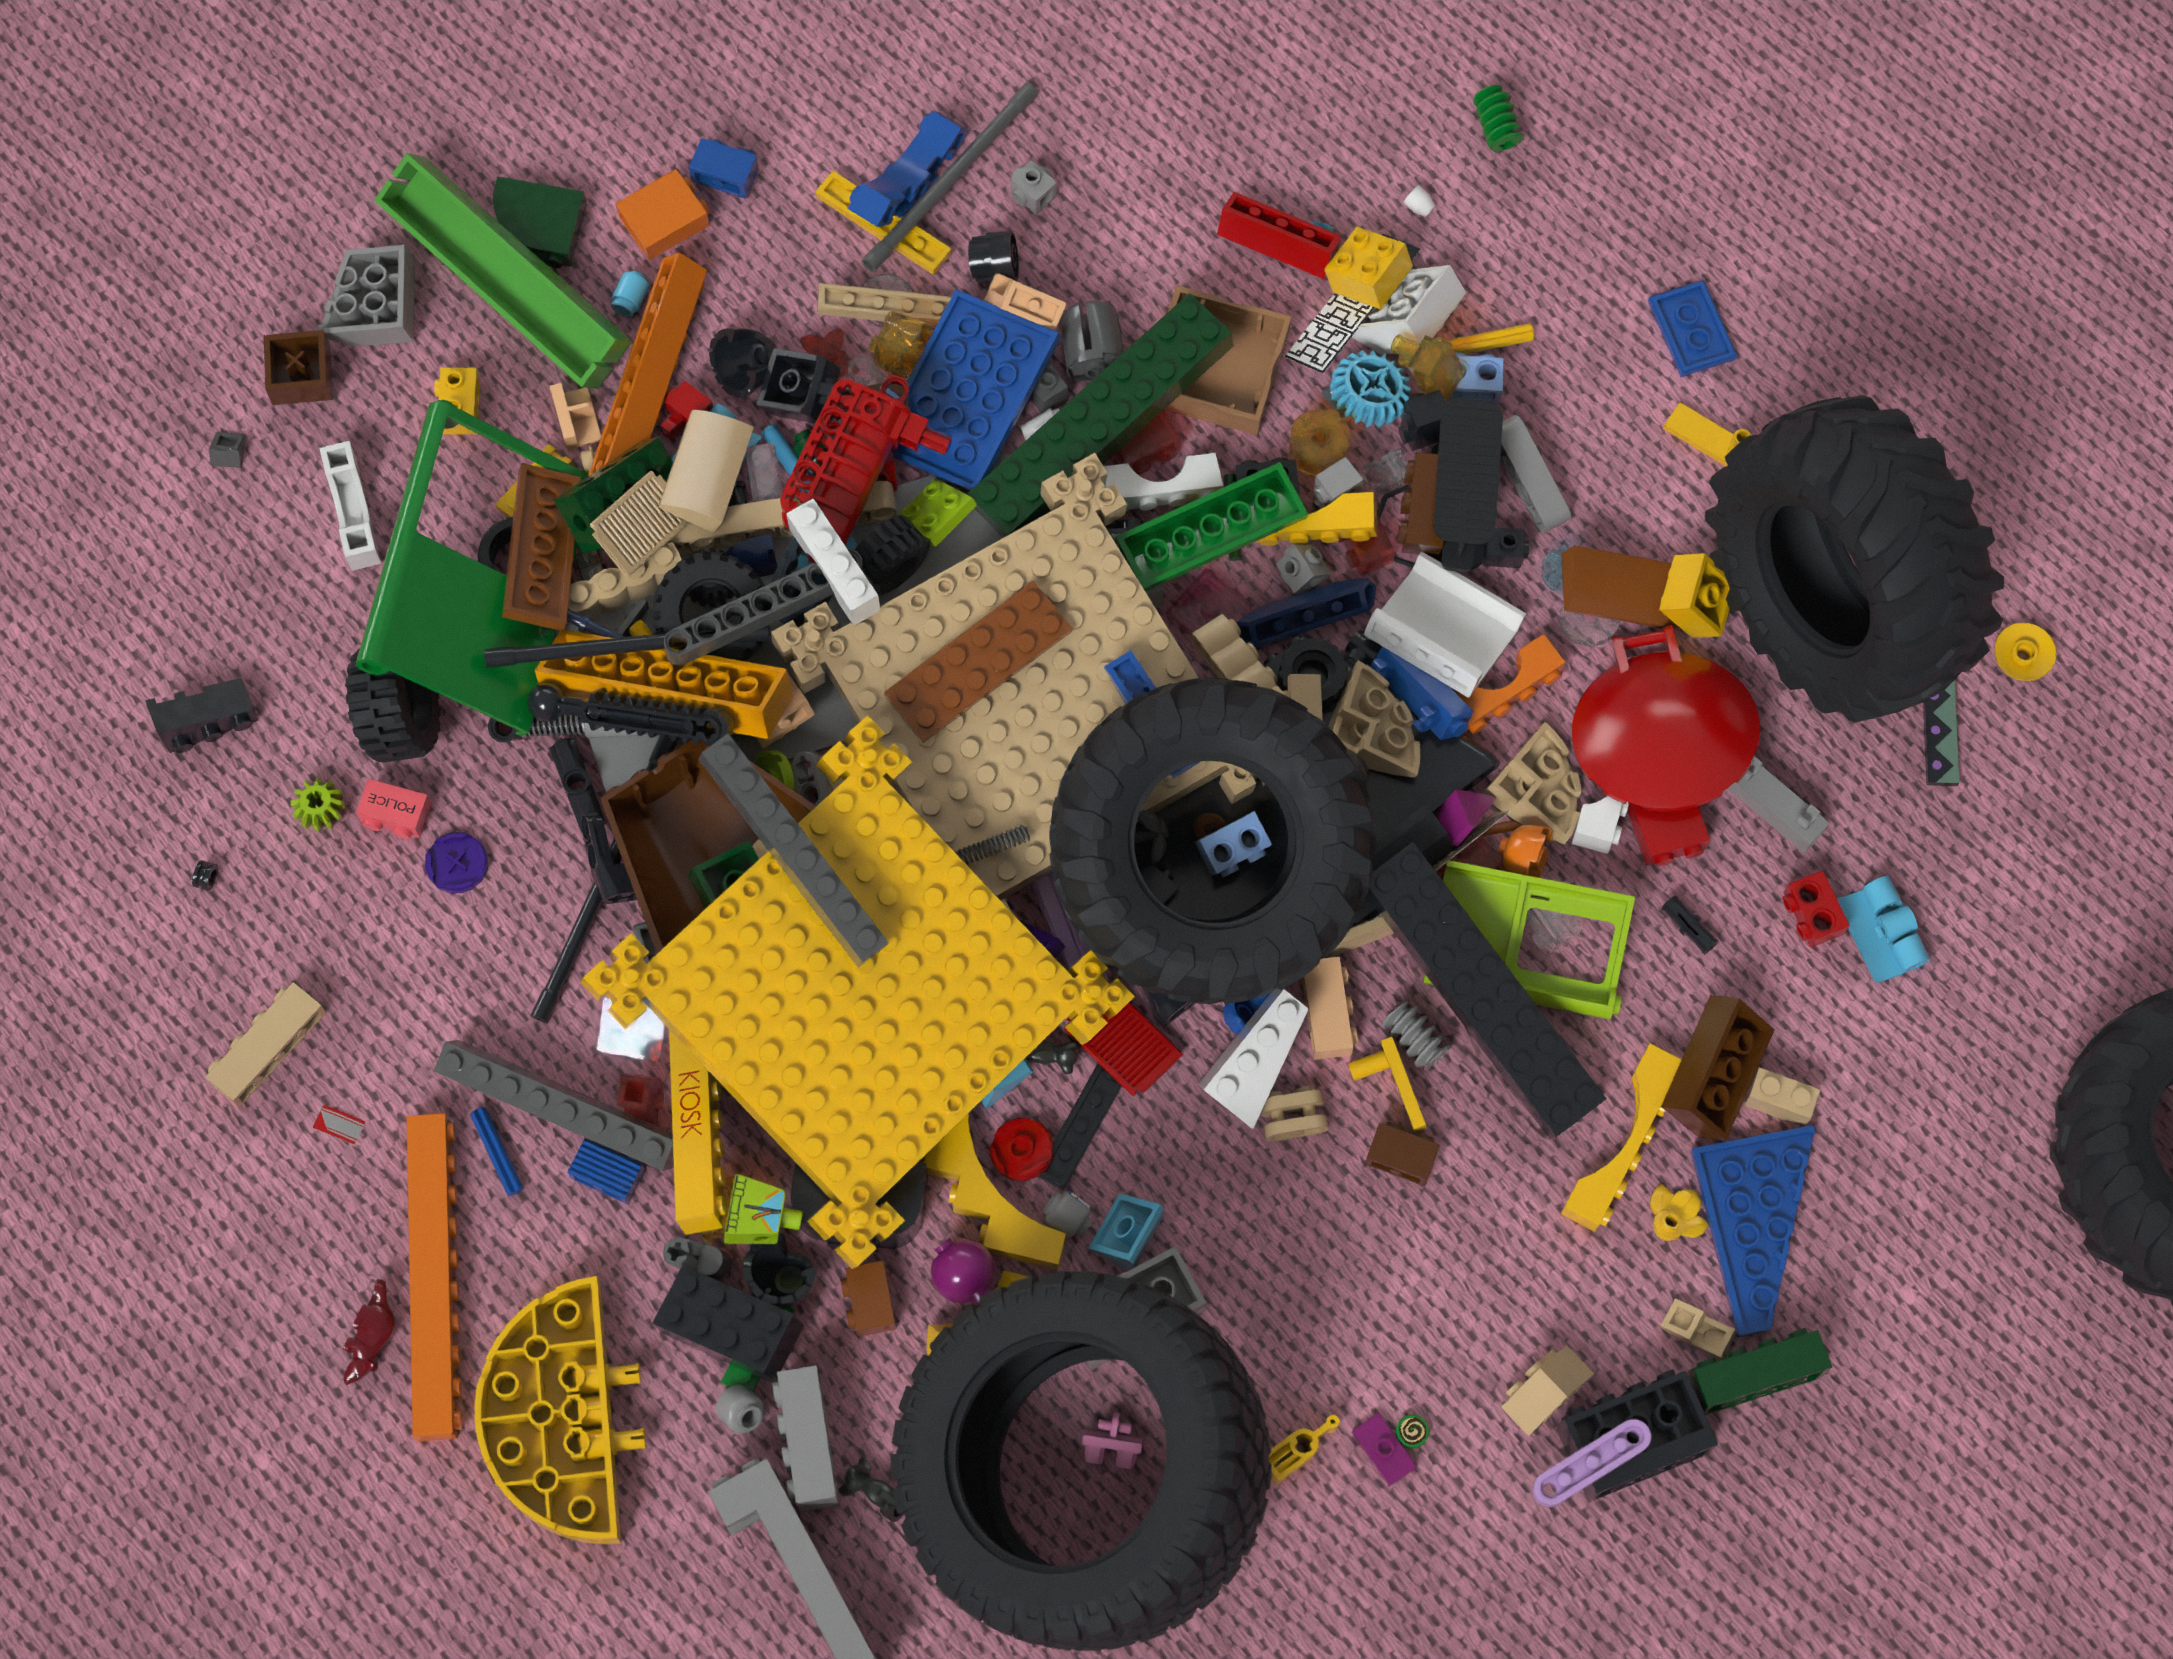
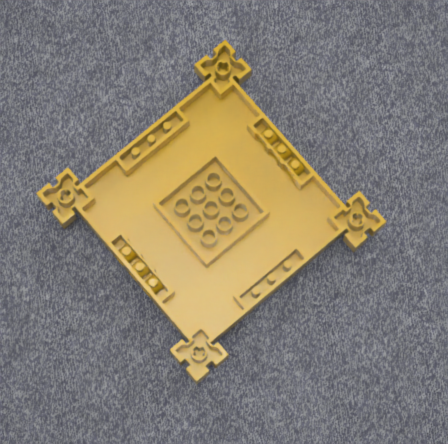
M868 715L845 737L844 740L849 745L847 748L839 741L817 763L816 766L833 783L840 778L844 781L804 817L798 825L889 943L884 949L858 968L768 851L648 963L644 959L649 954V951L630 933L611 951L609 957L614 961L613 964L608 966L601 960L580 982L598 1002L605 995L613 1003L607 1012L625 1031L649 1007L831 1200L824 1204L807 1222L824 1240L829 1239L833 1235L841 1244L834 1251L851 1269L858 1267L876 1249L870 1242L874 1236L881 1242L887 1239L905 1221L888 1202L881 1204L879 1207L875 1203L1054 1029L1069 1017L1071 1021L1064 1027L1083 1045L1090 1041L1107 1024L1102 1017L1103 1014L1110 1019L1118 1014L1135 997L1118 978L1108 983L1102 976L1108 968L1091 950L1082 955L1066 970L890 784L908 768L912 761L895 743L890 748H885L880 742L885 733Z

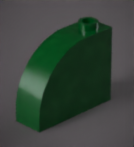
M497 176L493 192V207L497 221L542 262H545L546 265L553 268H561L562 265L571 267L587 207L584 191Z

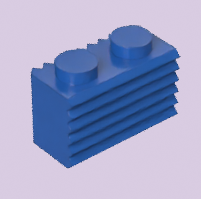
M585 1138L567 1173L571 1179L628 1205L645 1169L639 1160L625 1154L616 1153L607 1146Z

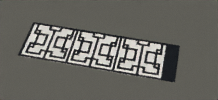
M1383 233L1381 234V235H1383V236H1386V237L1392 238V239H1394V240L1403 242V241H1401V240H1398V239L1393 238V237H1391V236H1388V235H1386V234H1383ZM1403 242L1406 244L1412 261L1421 249ZM1334 293L1284 357L1324 373L1375 307Z

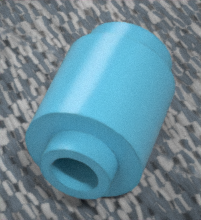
M634 270L622 274L611 297V308L615 312L625 317H632L634 312L639 311L650 287V284L646 281V276Z

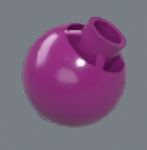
M949 1238L935 1249L938 1255L931 1263V1278L936 1290L944 1298L955 1303L971 1302L977 1305L982 1296L994 1291L991 1285L996 1275L995 1261L990 1251L983 1244L969 1238H959L955 1242Z

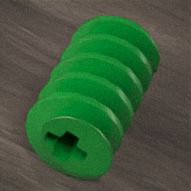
M1499 85L1486 87L1477 92L1473 97V103L1477 107L1476 112L1480 117L1479 122L1483 127L1486 143L1494 152L1511 149L1524 140V135L1519 133L1521 126L1515 122L1518 118L1517 114L1512 112L1514 105L1508 102L1511 99V95L1509 92H1502L1503 88Z

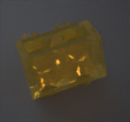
M1398 334L1391 344L1392 353L1400 355L1398 364L1409 368L1421 391L1428 394L1440 390L1445 402L1449 400L1465 373L1459 362L1460 358L1452 349L1453 345L1441 337L1433 339L1425 335L1419 344Z

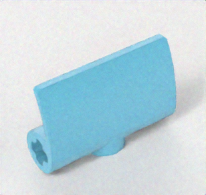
M1889 876L1873 880L1865 885L1861 891L1837 898L1850 925L1848 930L1875 983L1892 979L1931 961L1917 933L1918 925L1915 916L1909 906L1903 905Z

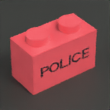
M368 779L356 814L360 822H363L362 825L370 830L380 831L381 828L392 830L393 835L403 839H410L411 836L420 838L432 803L427 794Z

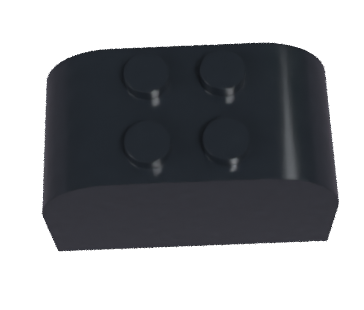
M795 1162L791 1188V1204L793 1209L803 1211L800 1229L809 1237L825 1241L827 1246L837 1248L841 1243L834 1235L824 1240L807 1222L831 1199ZM917 1162L875 1203L879 1207L881 1204L888 1202L905 1221L887 1239L881 1242L874 1236L870 1240L876 1247L872 1253L878 1252L879 1248L895 1249L905 1246L919 1233L923 1221L928 1183L927 1163Z

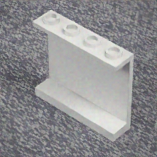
M1421 551L1412 571L1381 610L1377 608L1374 611L1363 635L1470 698L1518 632L1526 613L1461 574L1445 570L1441 562Z

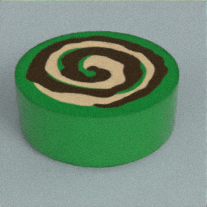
M1407 1415L1397 1424L1396 1438L1403 1447L1417 1449L1426 1442L1429 1436L1428 1424L1418 1415Z

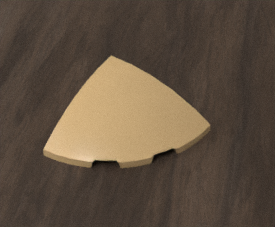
M1358 660L1340 695L1328 727L1334 731L1346 746V753L1355 761L1357 766L1378 772L1415 778L1418 775L1420 766V742L1414 740L1411 729L1414 721L1405 702H1398L1388 690L1389 682L1371 667Z
M1546 722L1537 729L1482 792V794L1491 795L1495 799L1492 804L1502 812L1511 811L1507 815L1520 824H1536L1551 828L1553 830V840L1565 844L1573 834L1580 816V812H1577V798L1581 794L1578 772L1572 771L1567 759L1568 748L1554 729Z

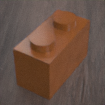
M884 1261L862 1264L854 1269H851V1267L845 1268L846 1278H840L843 1297H850L852 1309L846 1310L849 1329L856 1328L857 1337L896 1330Z

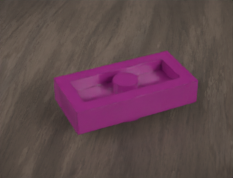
M1379 1413L1351 1432L1389 1487L1417 1468Z

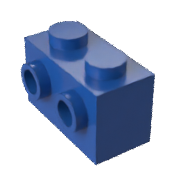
M704 138L700 139L689 166L691 182L745 199L748 197L759 170L757 155L753 154L750 150L745 148L736 149L726 146L719 140H707Z

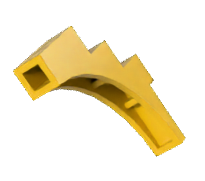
M968 1113L919 1162L927 1163L929 1175L959 1182L958 1185L952 1184L948 1202L953 1203V1213L989 1221L988 1224L982 1223L978 1242L983 1243L992 1255L1059 1270L1066 1233L1039 1224L1020 1213L1000 1195L985 1175L975 1154L969 1131Z

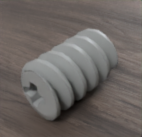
M1406 1001L1384 1019L1382 1026L1385 1029L1393 1027L1390 1036L1394 1039L1401 1037L1398 1046L1400 1048L1409 1047L1406 1055L1409 1058L1418 1056L1414 1065L1417 1068L1426 1066L1424 1070H1427L1440 1061L1452 1046L1448 1044L1440 1047L1439 1044L1443 1039V1035L1432 1037L1431 1034L1435 1026L1431 1025L1424 1028L1422 1025L1426 1021L1427 1016L1424 1015L1416 1018L1415 1014L1419 1009L1418 1005L1407 1008L1409 1001Z

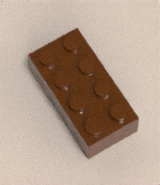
M1710 995L1661 1107L1695 1136L1726 1141L1775 1029L1740 998Z

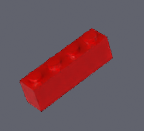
M1237 192L1232 193L1222 208L1217 235L1322 279H1325L1327 276L1324 269L1338 252L1342 238L1341 235Z

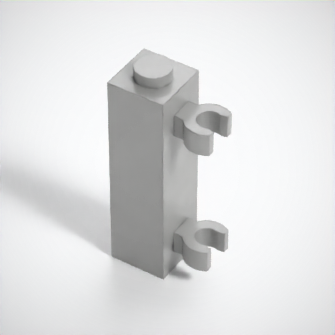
M1754 756L1752 765L1738 783L1734 782L1728 789L1805 854L1825 832L1830 823L1820 815L1821 811L1812 804L1808 805L1766 770L1762 766L1763 762Z

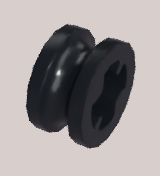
M200 860L193 873L192 886L195 888L203 886L204 890L210 891L218 874V865L215 863L207 865L206 861Z

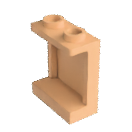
M998 273L994 275L985 297V301L1003 310L1054 331L1067 304L1062 300Z

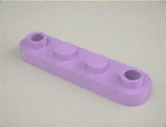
M1627 1420L1537 1477L1533 1484L1532 1493L1535 1500L1542 1506L1555 1507L1634 1458L1648 1447L1651 1440L1649 1428L1640 1420ZM1627 1434H1636L1638 1442L1635 1444L1628 1442ZM1545 1485H1551L1554 1488L1555 1494L1553 1496H1547L1544 1493L1543 1487Z

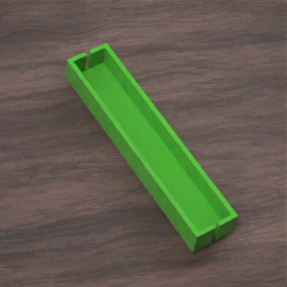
M406 153L392 175L395 178L410 180V183L388 179L374 201L576 383L584 388L598 389L613 369L609 363H617L632 341L425 156Z

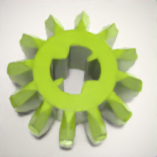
M317 777L314 785L304 780L303 784L306 789H295L294 793L297 799L291 800L292 808L296 809L293 812L295 820H301V825L305 829L313 825L314 830L317 832L320 831L322 823H325L328 829H332L333 826L330 820L332 818L341 820L342 816L338 811L345 809L344 801L340 800L343 797L342 791L335 789L334 783L330 780L323 784L322 779ZM320 800H322L323 805L321 807L316 805V808H313L312 805L316 801L320 804Z

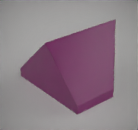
M1456 789L1434 815L1447 831L1451 843L1458 847L1495 799L1491 795Z

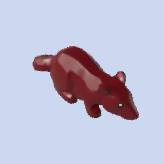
M376 1279L374 1291L368 1305H362L352 1327L357 1329L356 1338L349 1337L344 1344L343 1350L353 1353V1359L344 1372L345 1385L358 1381L370 1372L378 1369V1364L375 1360L380 1350L391 1340L395 1333L396 1319L387 1303L386 1282L384 1280Z

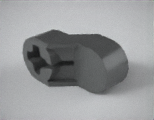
M675 1237L666 1243L663 1250L664 1260L668 1264L678 1269H681L683 1265L713 1279L723 1278L731 1268V1259L726 1252L690 1239Z

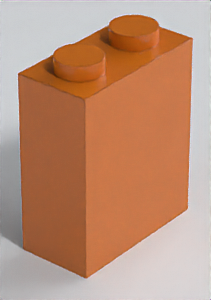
M677 169L615 203L618 217L648 260L653 259L709 226L708 215L710 210L702 198L699 200L693 194L695 189L687 176L682 178Z

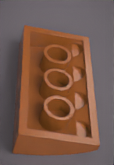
M1576 545L1561 554L1564 611L1658 628L1669 625L1673 626L1674 622L1659 610L1672 563Z

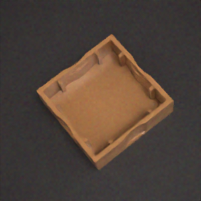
M1176 285L1168 312L1185 296L1191 293L1231 331L1234 347L1164 410L1258 435L1290 332L1292 316L1252 305L1234 304L1215 295Z

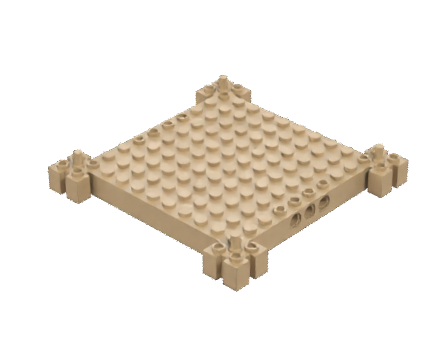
M1095 453L1075 463L1071 477L1067 478L1064 471H1061L1041 483L1040 494L1051 512L881 605V611L855 626L849 623L839 629L838 621L827 603L824 602L804 613L805 624L797 627L792 620L771 632L772 643L784 663L791 659L794 660L790 663L791 674L803 694L825 683L824 672H827L856 723L858 724L868 715L885 733L880 740L885 748L888 749L895 743L912 761L908 768L892 783L903 799L953 851L958 852L959 849L963 850V847L967 848L968 845L972 846L973 843L977 845L978 841H986L987 838L996 837V834L1000 835L1001 832L1005 833L1006 830L1010 832V829L1019 828L1020 825L1027 827L1030 841L1027 840L1023 832L1026 842L1023 843L1019 835L1021 845L1017 843L1014 836L1016 847L1013 846L1009 838L1012 846L1011 849L1005 841L1007 850H1004L1000 842L1002 852H999L995 843L998 853L995 854L991 847L993 855L990 856L986 848L988 858H986L981 849L983 860L980 859L976 850L979 860L977 862L972 854L974 863H971L967 855L969 861L967 866L1010 911L1011 909L1005 898L1052 872L1049 853H1051L1049 831L1054 799L1058 794L1062 776L1065 770H1067L1074 753L1079 746L1083 745L1089 733L1118 707L1125 705L1104 666L1131 650L1156 688L1170 683L1174 684L1198 678L1105 527L1125 516L1127 504L1115 484L1107 488L1105 487L1108 473ZM1034 581L1072 627V632L937 734L922 743L884 696V692ZM1202 761L1174 779L1170 775L1164 778L1149 794L1140 811L1148 810L1155 813L1220 775L1219 784L1231 804L1254 791L1256 786L1255 780L1258 778L1232 764Z

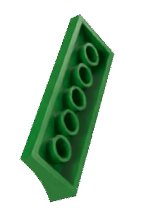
M1281 462L1119 534L1115 536V544L1146 592L1306 519L1308 513Z

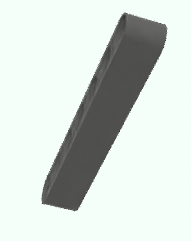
M847 549L862 570L860 554L853 549ZM815 562L670 630L664 637L666 657L675 665L689 663L832 596L834 592L829 582L817 585L812 581L818 576L825 577ZM794 589L799 591L800 594L796 598H788L784 593ZM765 602L769 603L772 607L768 611H759L756 606ZM732 616H740L744 619L737 625L728 622V619ZM704 629H711L715 632L710 638H703L699 635ZM677 642L687 645L684 650L679 652L672 650L671 646Z

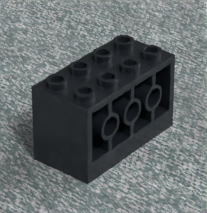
M1674 1369L1656 1376L1657 1380L1651 1382L1648 1386L1645 1385L1644 1381L1626 1388L1627 1392L1621 1394L1618 1398L1615 1397L1614 1393L1596 1400L1597 1404L1591 1406L1590 1409L1585 1410L1584 1405L1566 1412V1416L1561 1418L1562 1422L1556 1430L1568 1457L1627 1420L1636 1419L1642 1421L1647 1425L1651 1433L1650 1443L1643 1452L1583 1489L1588 1503L1706 1456L1718 1445L1686 1371L1678 1374L1675 1373ZM1659 1415L1665 1416L1668 1419V1423L1662 1421ZM1633 1433L1627 1434L1628 1442L1632 1444L1638 1442L1637 1435Z

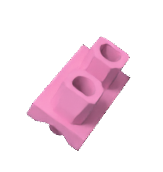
M1113 1412L1112 1421L1099 1419L1098 1429L1108 1430L1110 1433L1084 1429L1082 1444L1085 1445V1462L1102 1464L1104 1450L1108 1448L1118 1450L1115 1466L1133 1469L1137 1453L1141 1454L1143 1438L1117 1434V1432L1130 1434L1132 1424L1120 1423V1413Z

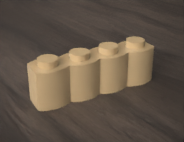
M666 543L628 578L619 568H608L596 573L589 581H578L571 584L568 609L582 616L587 614L594 621L602 613H610L623 608L630 600H640L650 596L657 590L658 585H660L664 578L663 576L675 567L676 563L682 560L675 544Z
M1221 614L1192 633L1191 642L1210 666L1217 678L1256 683L1259 687L1273 689L1288 696L1287 690L1282 691L1276 685L1277 677L1269 666L1264 667L1258 661L1259 654L1256 648L1250 642L1246 644L1240 638L1241 630L1233 619L1228 620Z

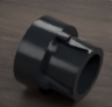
M1013 230L987 232L985 236L971 237L972 240L968 244L970 272L975 282L990 281L991 283L996 273L1015 281L1018 280L1019 256Z

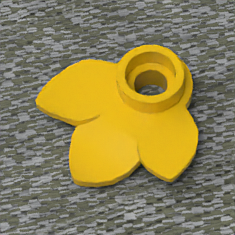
M1662 1184L1653 1191L1649 1205L1655 1214L1653 1219L1654 1232L1660 1239L1671 1241L1681 1236L1697 1238L1705 1232L1709 1224L1697 1215L1701 1206V1199L1697 1191L1685 1189L1674 1195ZM1665 1220L1671 1221L1674 1227L1667 1225Z

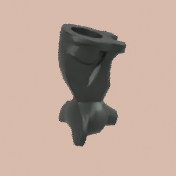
M1045 1038L1026 1057L1028 1063H1040L1043 1065L1057 1063L1064 1074H1072L1073 1065L1078 1061V1049H1080V1046L1077 1042L1063 1043L1056 1046Z
M861 1457L858 1465H853L846 1471L844 1477L845 1484L839 1487V1493L844 1496H851L856 1492L863 1491L874 1505L880 1507V1513L892 1522L900 1520L904 1514L897 1513L892 1491L894 1488L880 1479L871 1478L870 1462L866 1458Z

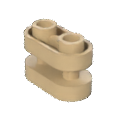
M1313 1086L1301 1087L1295 1090L1296 1093L1284 1095L1282 1091L1270 1092L1261 1111V1116L1272 1118V1123L1264 1126L1266 1141L1274 1142L1321 1134L1328 1131L1326 1115H1316L1315 1109L1321 1108L1324 1105L1322 1092L1315 1090ZM1303 1111L1304 1117L1286 1120L1284 1118V1114Z

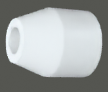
M1420 185L1403 201L1414 213L1424 217L1436 207L1430 194Z

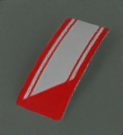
M323 1105L312 1128L355 1145L365 1121Z

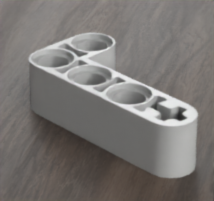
M1517 415L1504 420L1502 424L1500 460L1531 518L1540 532L1546 533L1570 520V510L1523 421Z

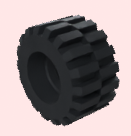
M899 515L875 527L858 544L855 551L862 558V572L878 596L896 589L916 572L929 552L930 543L905 516Z

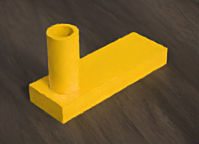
M1679 402L1663 427L1664 430L1724 466H1727L1724 457L1736 445L1751 435L1746 429H1738L1732 434Z
M1393 1037L1380 1041L1382 1051L1347 1063L1354 1081L1390 1068L1415 1135L1427 1131L1425 1121Z

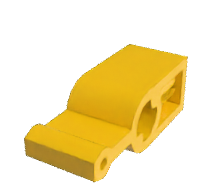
M1336 1415L1329 1416L1325 1424L1314 1432L1309 1429H1299L1271 1449L1272 1453L1269 1455V1462L1272 1464L1271 1478L1277 1485L1312 1460L1319 1446L1318 1440L1327 1433H1334L1337 1430L1340 1420ZM1304 1438L1310 1442L1309 1452L1301 1453L1296 1449L1298 1439Z

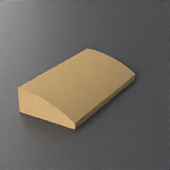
M692 410L658 508L714 533L723 522L754 427L721 414Z

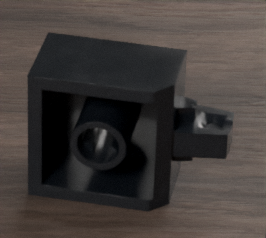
M773 348L757 406L773 416L816 423L833 386L838 381L841 368L827 358L818 355ZM848 390L838 391L841 395L850 394Z

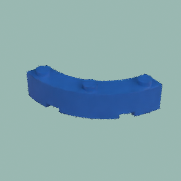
M932 110L930 114L925 115L919 126L920 131L894 164H889L883 174L876 179L862 182L860 186L855 187L849 198L851 203L848 209L877 227L891 224L894 219L893 216L901 218L934 184L939 177L935 173L945 159L952 160L969 130L942 113Z

